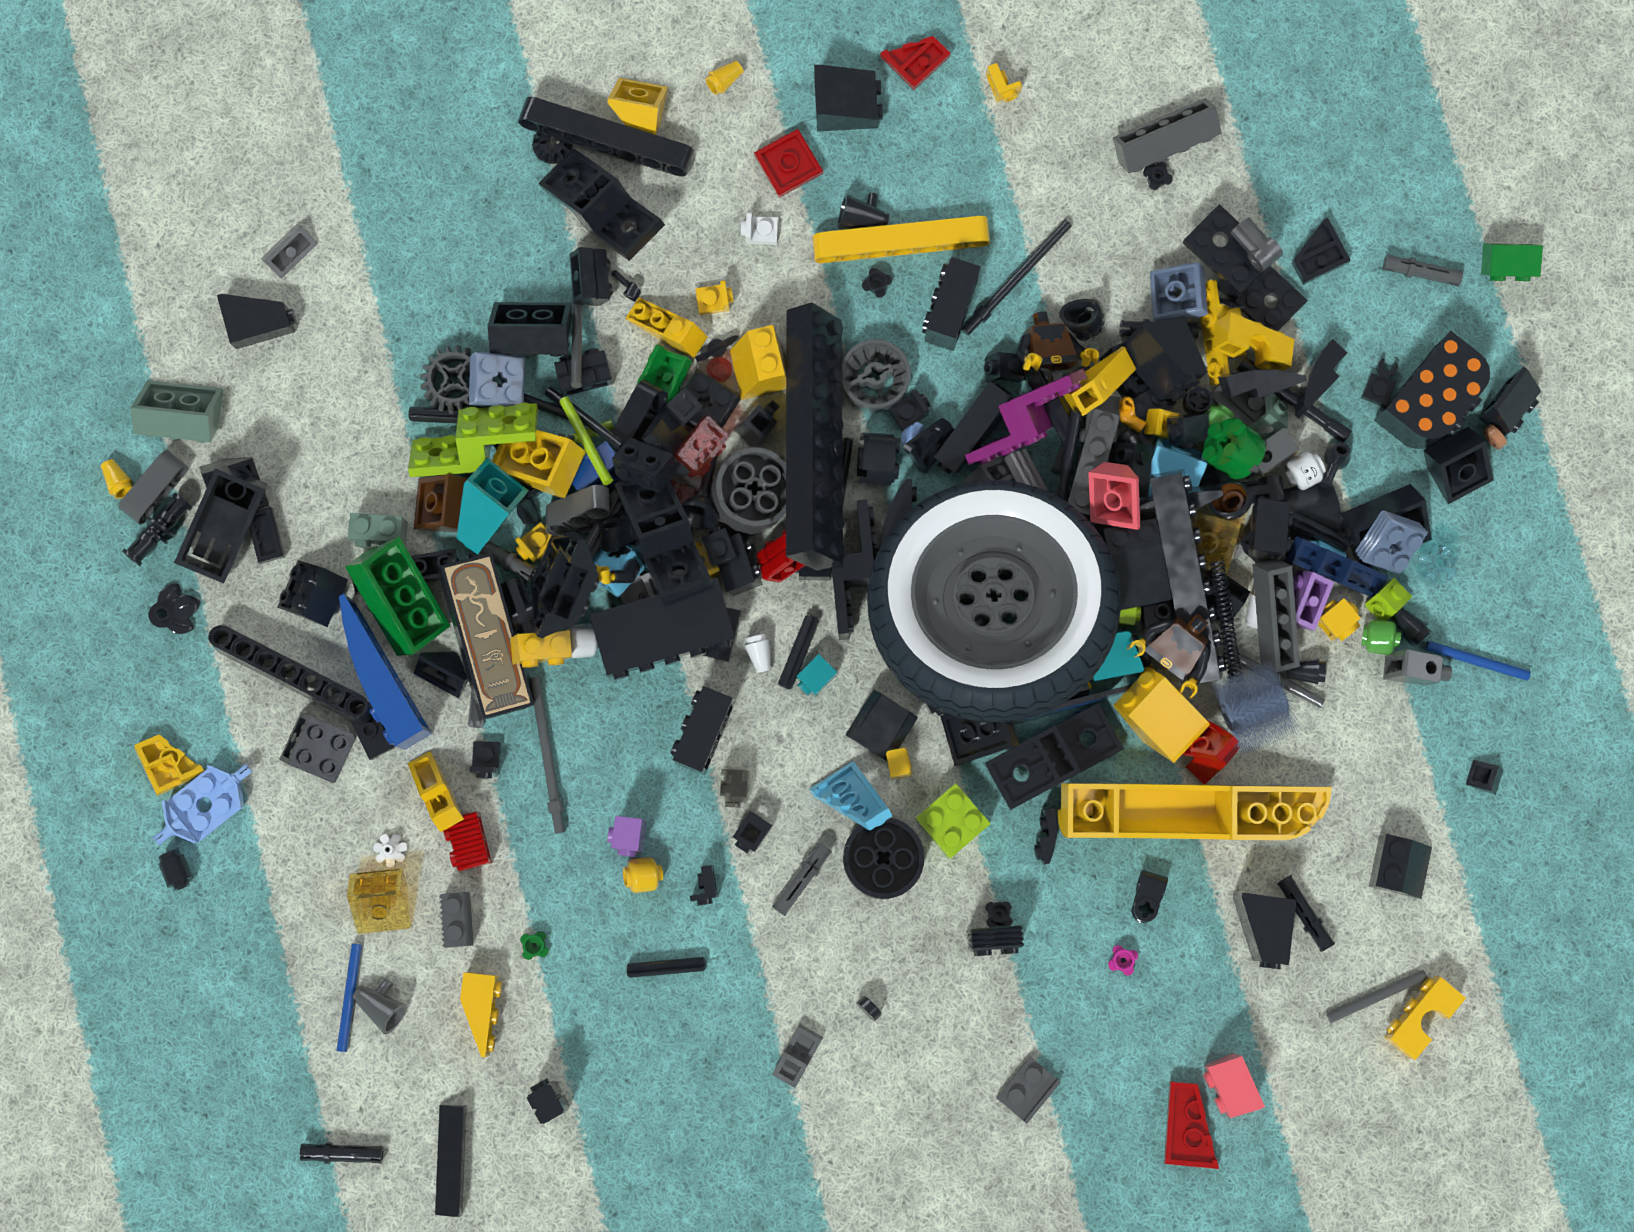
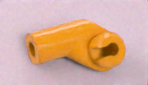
M1124 397L1119 400L1118 414L1120 415V421L1140 434L1146 422L1136 416L1133 399Z

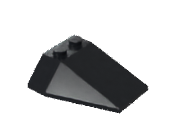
M577 532L550 537L537 570L530 582L532 623L537 637L544 638L577 624L580 616L583 617L587 612L589 605L587 600L590 593L595 592L598 587V571L584 538Z

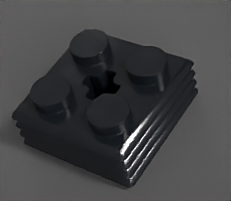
M697 369L685 388L699 403L701 401L705 402L707 399L710 400L712 407H705L704 410L700 409L685 424L708 438L716 440L740 402V394Z
M1019 925L970 929L967 931L969 935L967 937L969 940L967 944L970 946L968 950L970 952L974 951V957L992 955V950L999 949L1001 955L1019 953V948L1025 945L1022 942L1024 938L1021 937L1024 934L1021 931L1023 927Z

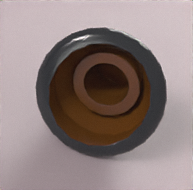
M1223 481L1217 485L1222 486L1224 495L1208 503L1209 509L1215 516L1235 521L1243 516L1251 507L1252 494L1249 488L1239 481Z

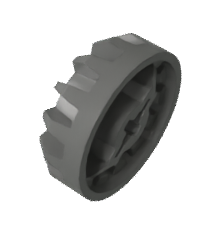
M879 339L863 341L850 349L842 362V387L844 393L858 408L863 407L871 412L880 409L888 410L892 405L902 400L909 388L911 375L909 362L905 354L896 345L888 341ZM867 364L864 373L858 375L859 370ZM872 372H875L876 375H880L878 381H875L874 378H871ZM893 377L891 388L883 394L881 388L884 387L887 379ZM867 387L870 390H877L879 396L867 395L861 389Z

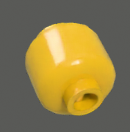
M652 857L630 859L627 866L623 867L624 885L626 888H630L633 893L655 891L659 881L663 880L661 864L657 865Z

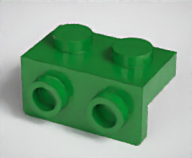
M656 344L648 357V362L641 376L638 378L637 384L642 380H648L665 390L668 394L667 404L678 393L692 360L686 356L667 351L661 345Z

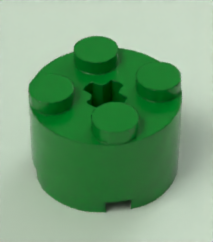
M1230 418L1220 423L1215 422L1209 427L1202 456L1208 463L1231 479H1242L1251 474L1249 470L1254 465L1259 466L1263 460L1266 445L1255 430L1240 419Z

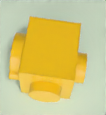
M1344 598L1339 602H1336L1334 599L1324 607V614L1318 622L1319 627L1331 641L1338 638L1341 642L1361 626L1357 622L1361 619L1358 615V608L1351 601L1347 602Z

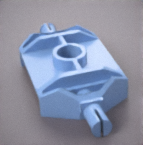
M245 763L235 773L230 774L208 765L207 770L169 800L162 801L166 825L163 830L153 836V839L156 840L155 842L160 846L171 836H178L198 844L244 807L243 793L240 785L242 784L241 781L253 772L252 769ZM204 797H208L212 802V807L208 812H202L199 809V802Z

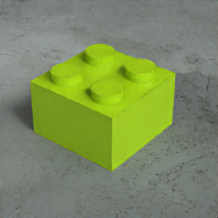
M956 783L914 819L948 859L956 855L991 824Z

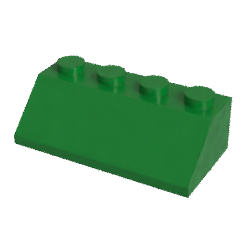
M400 536L363 553L345 566L396 656L416 653L450 627L448 620Z

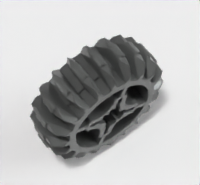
M456 345L454 352H452L450 346H446V353L444 354L439 349L436 350L438 355L436 359L433 356L428 357L432 364H424L422 366L428 373L420 374V379L426 381L420 385V388L426 391L424 394L425 399H431L430 405L432 407L439 405V411L448 408L450 414L454 413V408L459 410L464 409V406L474 407L469 405V386L466 384V379L470 375V356L472 351L467 347L462 352L460 345ZM451 362H464L463 365L459 364L455 368L446 366V364ZM438 372H440L444 376V381L440 385L441 389L437 392L435 380ZM448 374L452 377L456 376V378L458 375V378L463 386H461L459 383L455 384L454 382L452 384V381L450 380ZM457 391L465 394L459 398H446L447 395L450 396Z

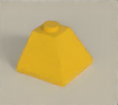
M618 78L608 97L607 103L626 126L656 135L661 124L668 87Z

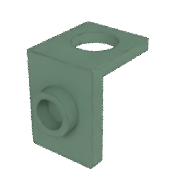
M1273 393L1266 395V414L1249 427L1255 430L1264 441L1281 429H1287L1288 404ZM1261 425H1270L1273 427V430L1270 433L1264 434L1259 432L1258 428Z

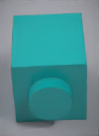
M818 654L796 676L799 681L797 686L807 696L812 693L816 697L838 675V672Z

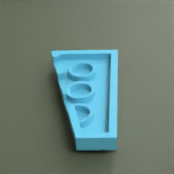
M854 761L809 789L816 799L868 830L882 825L893 816Z

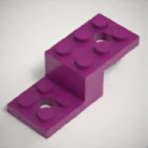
M1082 368L999 405L998 407L1010 434L966 454L965 457L968 464L970 465L978 461L979 466L994 460V458L1017 450L1024 446V444L1027 446L1046 437V431L1051 429L1053 425L1044 408V403L1058 397V395L1060 397L1082 387L1080 381L1087 378L1084 369Z

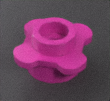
M1121 945L1114 946L1112 949L1114 953L1112 960L1108 962L1109 969L1112 971H1122L1127 976L1131 975L1134 972L1133 966L1135 960L1138 959V953L1135 950H1125ZM1121 958H1125L1126 961L1122 963Z

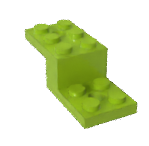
M519 403L508 407L493 405L483 408L468 407L459 409L456 436L422 437L412 440L408 464L409 477L475 472L486 458L489 459L491 444L536 441L537 403Z

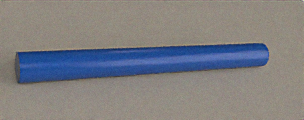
M1429 640L1426 644L1425 651L1528 681L1531 675L1529 670Z
M351 943L336 1051L347 1052L354 1006L353 994L356 991L361 944Z

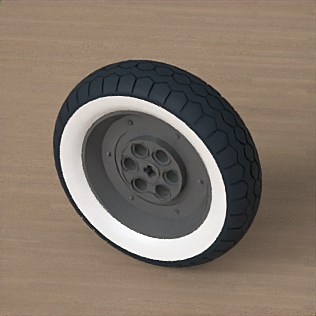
M981 480L952 486L933 494L913 507L896 523L886 536L873 563L868 585L867 607L871 632L879 653L894 676L912 694L939 711L959 718L979 722H1009L1037 716L1061 705L1077 694L1094 677L1107 658L1115 640L1120 620L1121 592L1116 566L1106 543L1096 528L1076 508L1058 496L1032 485L1006 480ZM1002 574H1008L1012 578L1004 581L1001 580L999 576ZM982 576L985 580L983 582H974L972 578ZM1022 594L1027 599L1025 601H1017L1014 597ZM991 597H996L997 602H992ZM964 598H969L973 600V603L964 605L960 601ZM1006 617H1012L1016 622L1006 624L1002 620ZM979 619H986L989 623L985 626H979L975 622Z

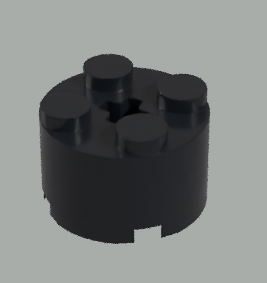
M862 432L859 440H864V446L858 447L857 476L862 477L858 480V484L891 486L895 479L899 477V464H895V456L900 451V438H895L894 434Z

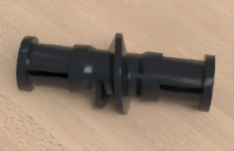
M174 493L172 495L173 499L164 509L159 511L155 519L145 517L144 521L148 527L139 533L138 538L127 550L125 548L122 550L138 566L143 564L141 561L151 550L155 549L159 541L166 545L168 544L165 534L173 536L174 534L170 529L174 528L178 523L177 521L187 510L191 511L193 509L178 494Z

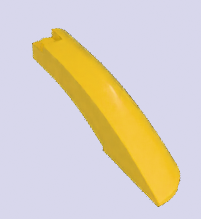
M1061 783V809H1058V823L1061 833L1066 838L1290 840L1308 833L1316 822L1323 818L1330 803L1332 787Z

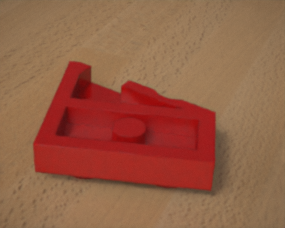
M934 36L921 39L917 43L910 42L904 44L901 48L888 51L887 49L880 53V57L913 90L920 86L951 56V53Z

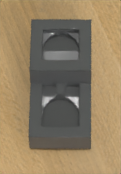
M800 1024L772 1075L796 1088L823 1037Z

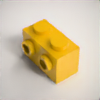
M558 631L544 638L537 637L536 633L517 634L510 638L512 663L522 664L523 668L536 667L540 662H548V666L562 665L564 660L572 657L569 631Z

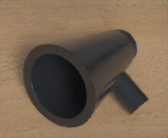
M846 193L840 208L838 227L866 228L885 226L888 224L889 214L877 208L878 195L876 193L868 194L867 203Z

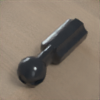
M1040 367L1038 371L1033 369L1028 376V383L1032 390L1054 381L1050 370L1044 367ZM1058 395V397L1044 403V408L1061 443H1063L1067 438L1072 411L1065 398ZM1079 426L1078 434H1080V433L1082 432V429L1080 428V426Z

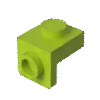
M1394 577L1365 603V607L1377 620L1386 621L1397 613L1412 596Z

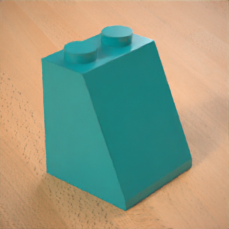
M486 458L464 483L457 539L465 547L478 555L529 490L490 459Z

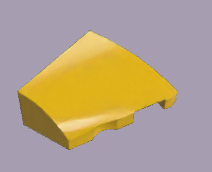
M160 734L134 745L136 754L156 796L164 794L204 772L201 765H197L186 757L185 753L170 745Z

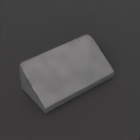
M297 223L261 260L282 279L318 243Z

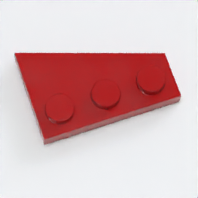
M1207 720L1210 725L1182 755L1222 761L1239 741L1234 735Z
M1169 1081L1164 1164L1219 1169L1205 1118L1206 1115L1199 1087L1196 1083Z

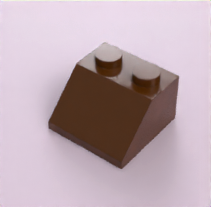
M450 474L419 478L413 529L457 533L463 487L468 478Z

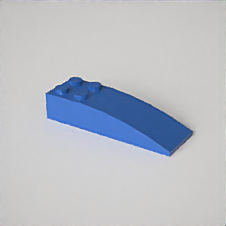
M342 594L339 596L346 640L356 673L372 705V708L369 709L370 713L377 723L380 722L386 730L383 731V735L390 745L393 744L395 747L406 750L431 735L432 732L355 601Z

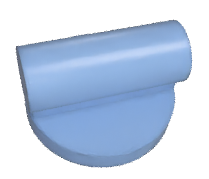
M915 422L914 425L906 427L901 436L902 444L904 445L924 431V425Z

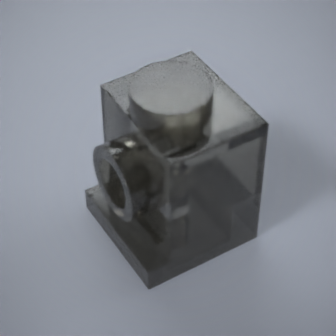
M721 769V775L726 776V781L721 780L720 796H725V807L741 808V803L747 804L748 770Z

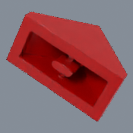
M1236 744V747L1234 746L1222 761L1194 757L1185 767L1202 784H1206L1229 763L1239 750V745L1237 746Z

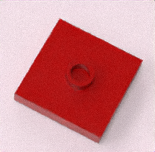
M799 129L754 152L757 162L779 198L823 174L821 166Z

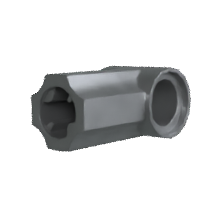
M1250 217L1244 219L1231 231L1233 237L1248 253L1247 256L1251 264L1260 272H1263L1283 256V251L1279 244L1273 238H1267Z

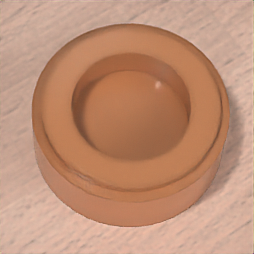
M1489 424L1482 430L1483 436L1493 448L1500 450L1507 444L1503 434L1494 425Z

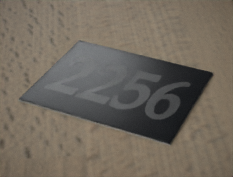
M1219 298L1220 303L1231 308L1244 307L1226 298Z

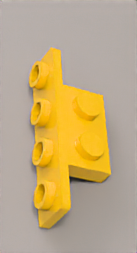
M1209 280L1205 282L1207 315L1200 317L1209 383L1211 386H1216L1220 384L1218 376L1230 373L1228 357L1230 356L1212 349L1215 322L1230 312L1241 315L1240 307L1231 308L1220 304L1217 281ZM1244 351L1234 358L1246 356L1247 352Z

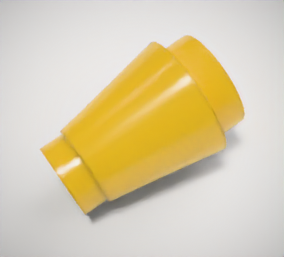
M734 60L732 63L710 71L705 78V82L713 94H724L744 71L740 63Z
M107 460L100 467L108 492L114 498L122 499L133 487V481L115 460Z

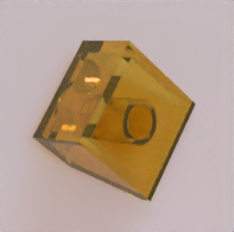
M1197 511L1194 523L1195 528L1200 527L1202 543H1198L1200 554L1205 553L1207 569L1205 570L1210 571L1212 567H1217L1210 566L1209 564L1216 561L1221 562L1223 558L1224 568L1226 569L1225 573L1228 575L1238 550L1245 524Z
M403 868L352 873L349 875L347 899L358 934L411 928L408 888Z

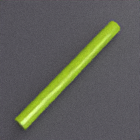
M569 397L561 398L559 402L603 485H609L613 479Z

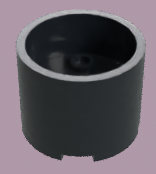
M889 818L882 825L872 830L859 825L850 834L844 847V871L852 886L863 895L880 900L892 899L909 891L919 880L924 867V848L917 833L909 825L898 819ZM881 852L884 854L888 852L890 854L888 858L890 864L882 863L879 865L877 863L879 859L877 853Z

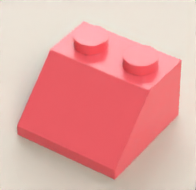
M1103 462L1089 471L1090 521L1138 530L1140 528L1139 477L1128 465Z
M1232 1053L1204 1066L1206 1073L1203 1074V1077L1209 1089L1214 1088L1218 1098H1215L1214 1101L1220 1114L1225 1113L1227 1117L1233 1118L1265 1107L1241 1055Z

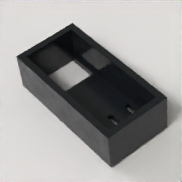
M218 462L174 563L224 584L268 484ZM221 476L256 491L249 508L213 494ZM197 531L201 535L192 554L204 558L212 538H214L216 541L207 559L212 563L218 565L227 544L231 545L221 569L187 555Z

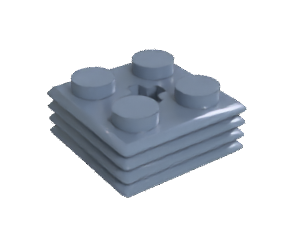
M1194 262L1150 271L1153 320L1162 321L1182 317L1191 319L1207 315L1205 275L1202 265ZM1179 289L1183 290L1178 298L1174 296L1179 293Z
M484 352L472 354L470 356L469 405L479 407L502 405L508 407L524 403L525 357ZM498 376L501 380L500 385L497 382H493L494 377Z
M1383 510L1361 541L1355 553L1362 559V562L1400 574L1407 568L1416 550L1421 547L1428 531L1419 522Z

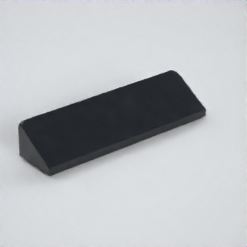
M439 1105L435 1215L461 1217L463 1215L467 1105Z

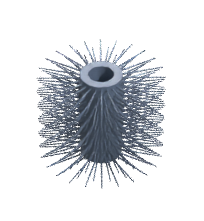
M1265 667L1264 673L1261 669V672L1260 670L1259 673L1258 671L1257 673L1255 672L1254 678L1249 679L1247 675V678L1244 679L1243 677V680L1239 679V682L1238 680L1236 682L1233 676L1234 681L1232 680V685L1228 686L1226 682L1221 692L1217 689L1218 693H1220L1218 695L1219 705H1222L1220 708L1222 714L1220 715H1223L1227 731L1229 728L1230 734L1232 731V734L1234 733V736H1236L1235 738L1239 742L1241 741L1239 747L1241 745L1242 749L1245 746L1247 748V745L1250 749L1249 744L1251 742L1253 745V742L1256 741L1257 743V740L1261 741V738L1262 740L1264 737L1267 738L1265 736L1267 732V735H1270L1268 736L1270 740V737L1272 739L1271 733L1272 735L1274 733L1276 737V734L1278 735L1279 733L1280 735L1279 730H1283L1285 727L1287 729V726L1289 730L1290 727L1292 729V718L1289 722L1287 720L1291 715L1288 710L1290 706L1288 701L1290 700L1287 699L1283 687L1280 686V674L1278 684L1277 674L1276 678L1275 675L1273 677L1272 671L1270 673L1269 669L1267 671Z

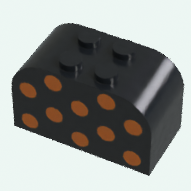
M1448 332L1436 344L1374 421L1404 445L1414 449L1428 448L1436 444L1445 435L1451 436L1466 421L1464 417L1471 411L1473 412L1483 400L1479 396L1485 390L1490 380V368L1486 359L1454 332Z

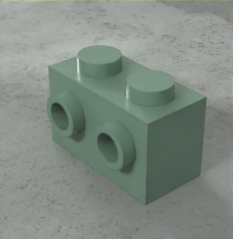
M350 513L348 539L355 543L356 547L371 548V545H381L400 536L405 545L408 521L402 516Z

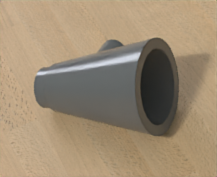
M387 978L382 981L376 990L361 985L353 994V999L356 1000V1003L385 1035L392 1032L398 1026L407 1011L406 1004L386 996V993L394 985Z

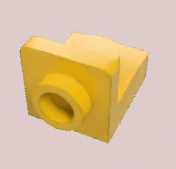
M997 63L987 66L985 76L996 102L1002 100L1010 102L1016 99L1022 89L1021 81L1008 85L1006 73L1004 70L1000 71Z
M725 280L720 281L721 285L695 288L699 315L730 311L729 303L734 302L731 287L726 288Z
M540 522L521 539L519 536L515 539L519 545L515 549L524 560L530 558L535 563L542 557L552 535L546 532V528Z

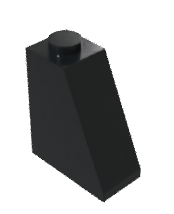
M228 294L217 295L229 343L235 349L295 333L293 324H297L295 313L284 302Z

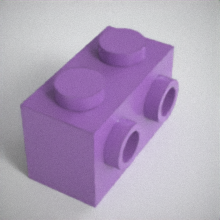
M1297 570V573L1293 576L1296 624L1298 628L1315 631L1334 585L1333 581L1314 572Z
M615 816L614 827H609L607 842L611 843L612 849L617 850V855L635 857L636 852L642 853L646 821L638 818Z

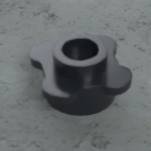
M1163 161L1158 162L1156 166L1146 167L1143 171V175L1147 177L1151 190H1158L1165 184L1170 185L1173 181L1172 175L1166 169L1167 164Z
M872 268L869 270L867 280L862 283V288L864 291L874 293L877 298H882L885 296L886 287L892 283V278L877 268Z
M1007 901L987 903L985 906V910L988 912L987 926L990 928L1001 925L1004 927L1011 926L1013 923L1010 917L1011 904Z

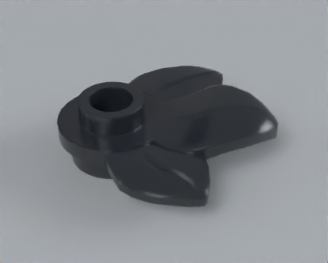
M170 584L159 592L157 603L149 610V621L153 626L168 628L175 634L188 633L194 629L189 617L198 610L200 600L190 595H181L179 584ZM159 611H165L167 613V616L165 618H159L157 616V613Z

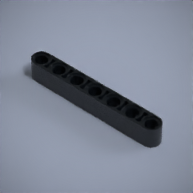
M526 97L518 119V124L525 129L679 177L687 175L694 155L693 148L684 143L536 97Z
M217 625L210 630L208 635L210 644L217 652L354 723L364 724L372 718L369 710L372 707L363 695L227 626ZM221 637H229L224 644H218ZM251 647L247 655H240L244 648ZM267 659H274L271 666L263 667V663ZM296 670L293 678L285 679L289 671ZM319 682L315 690H308L310 683ZM342 693L339 701L330 702L334 694ZM357 705H365L361 713H353Z

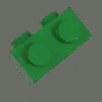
M1483 243L1481 274L1490 276V281H1506V276H1513L1515 281L1530 282L1531 277H1541L1543 245Z

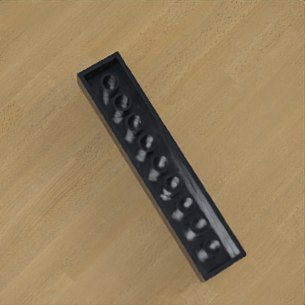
M811 302L786 310V557L815 570L843 565L842 320Z

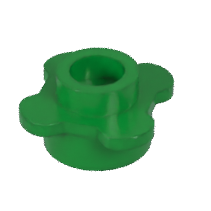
M538 931L534 935L523 934L521 936L520 942L523 944L524 950L522 956L526 960H531L535 956L546 957L549 950L545 945L546 934ZM533 943L537 944L536 948L532 947Z

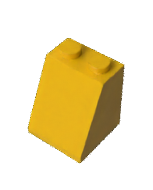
M769 325L747 331L730 350L741 400L786 390V363L781 342L774 326Z
M1150 667L1113 705L1142 742L1173 763L1210 725L1163 675Z

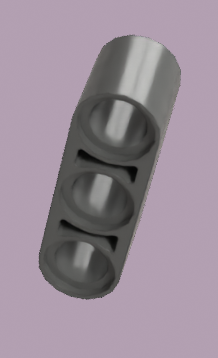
M168 450L163 451L123 497L119 504V509L139 525L145 523L144 518L150 517L187 473L188 466Z
M593 485L570 494L565 499L561 498L549 503L546 506V532L553 536L571 533L607 518L610 515L609 489L603 485Z

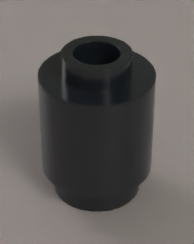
M179 849L171 850L158 857L160 860L158 865L167 888L173 887L174 891L190 885L189 880L193 876L184 854H181Z

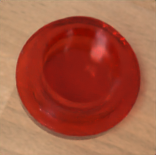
M715 357L707 364V375L721 383L725 382L732 375V365L726 358Z

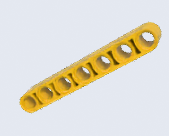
M972 216L820 232L812 236L814 261L816 263H831L984 247L990 244L988 218L985 216Z

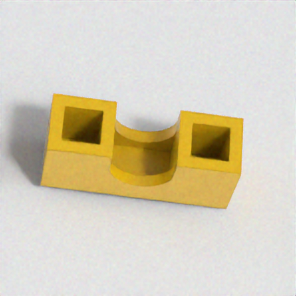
M1230 312L1215 322L1212 349L1234 358L1248 350L1250 346L1255 353V367L1261 370L1284 371L1292 366L1295 339L1284 335L1283 332L1267 328L1259 322L1246 319L1238 313Z
M1434 976L1433 979L1431 977L1427 978L1420 986L1422 992L1416 999L1411 998L1403 1007L1405 1013L1399 1020L1395 1018L1386 1028L1388 1034L1384 1038L1411 1060H1416L1432 1041L1421 1027V1020L1424 1014L1433 1010L1442 1018L1450 1019L1466 999L1442 977Z

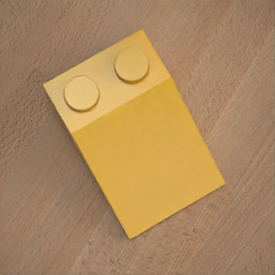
M537 430L536 441L499 444L492 462L516 481L565 499L586 451L571 439Z

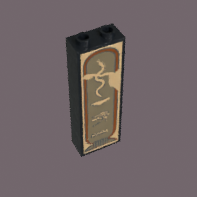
M480 551L478 555L475 552L468 555L469 559L459 561L458 557L444 560L443 565L437 569L480 721L534 706L522 664L512 663L510 638L515 636L492 553L484 555V551Z

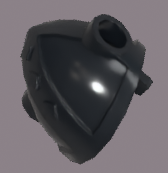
M1077 299L1068 302L1059 311L1061 321L1071 332L1076 334L1080 341H1087L1089 338L1097 336L1101 333L1102 327L1105 324L1103 307L1098 300ZM1087 307L1093 308L1094 311H1089Z

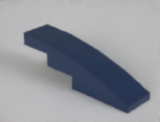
M1297 536L1286 558V561L1371 598L1383 588L1388 577L1385 574Z

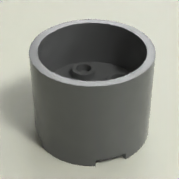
M752 447L740 450L723 463L714 476L709 490L710 500L714 503L718 513V523L723 528L733 531L734 534L742 533L746 536H754L771 529L785 515L786 464L779 458V455L764 448ZM751 485H755V490H758L755 495H752V491L749 490Z

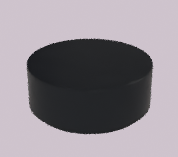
M862 996L856 1002L858 1007L874 1022L882 1015L879 1008L866 996Z

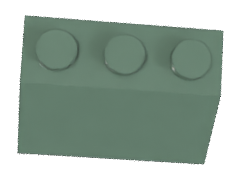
M147 380L131 406L134 434L147 437H167L173 440L185 439L197 442H211L218 430L223 389Z

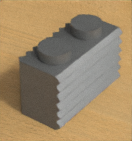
M470 892L441 894L439 896L441 898L439 903L442 904L440 906L442 909L440 914L443 916L440 919L443 920L441 930L444 931L441 935L444 936L442 941L445 942L442 946L444 948L473 946Z

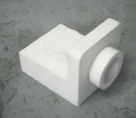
M747 212L746 220H741V236H746V244L777 245L778 217H752V212Z

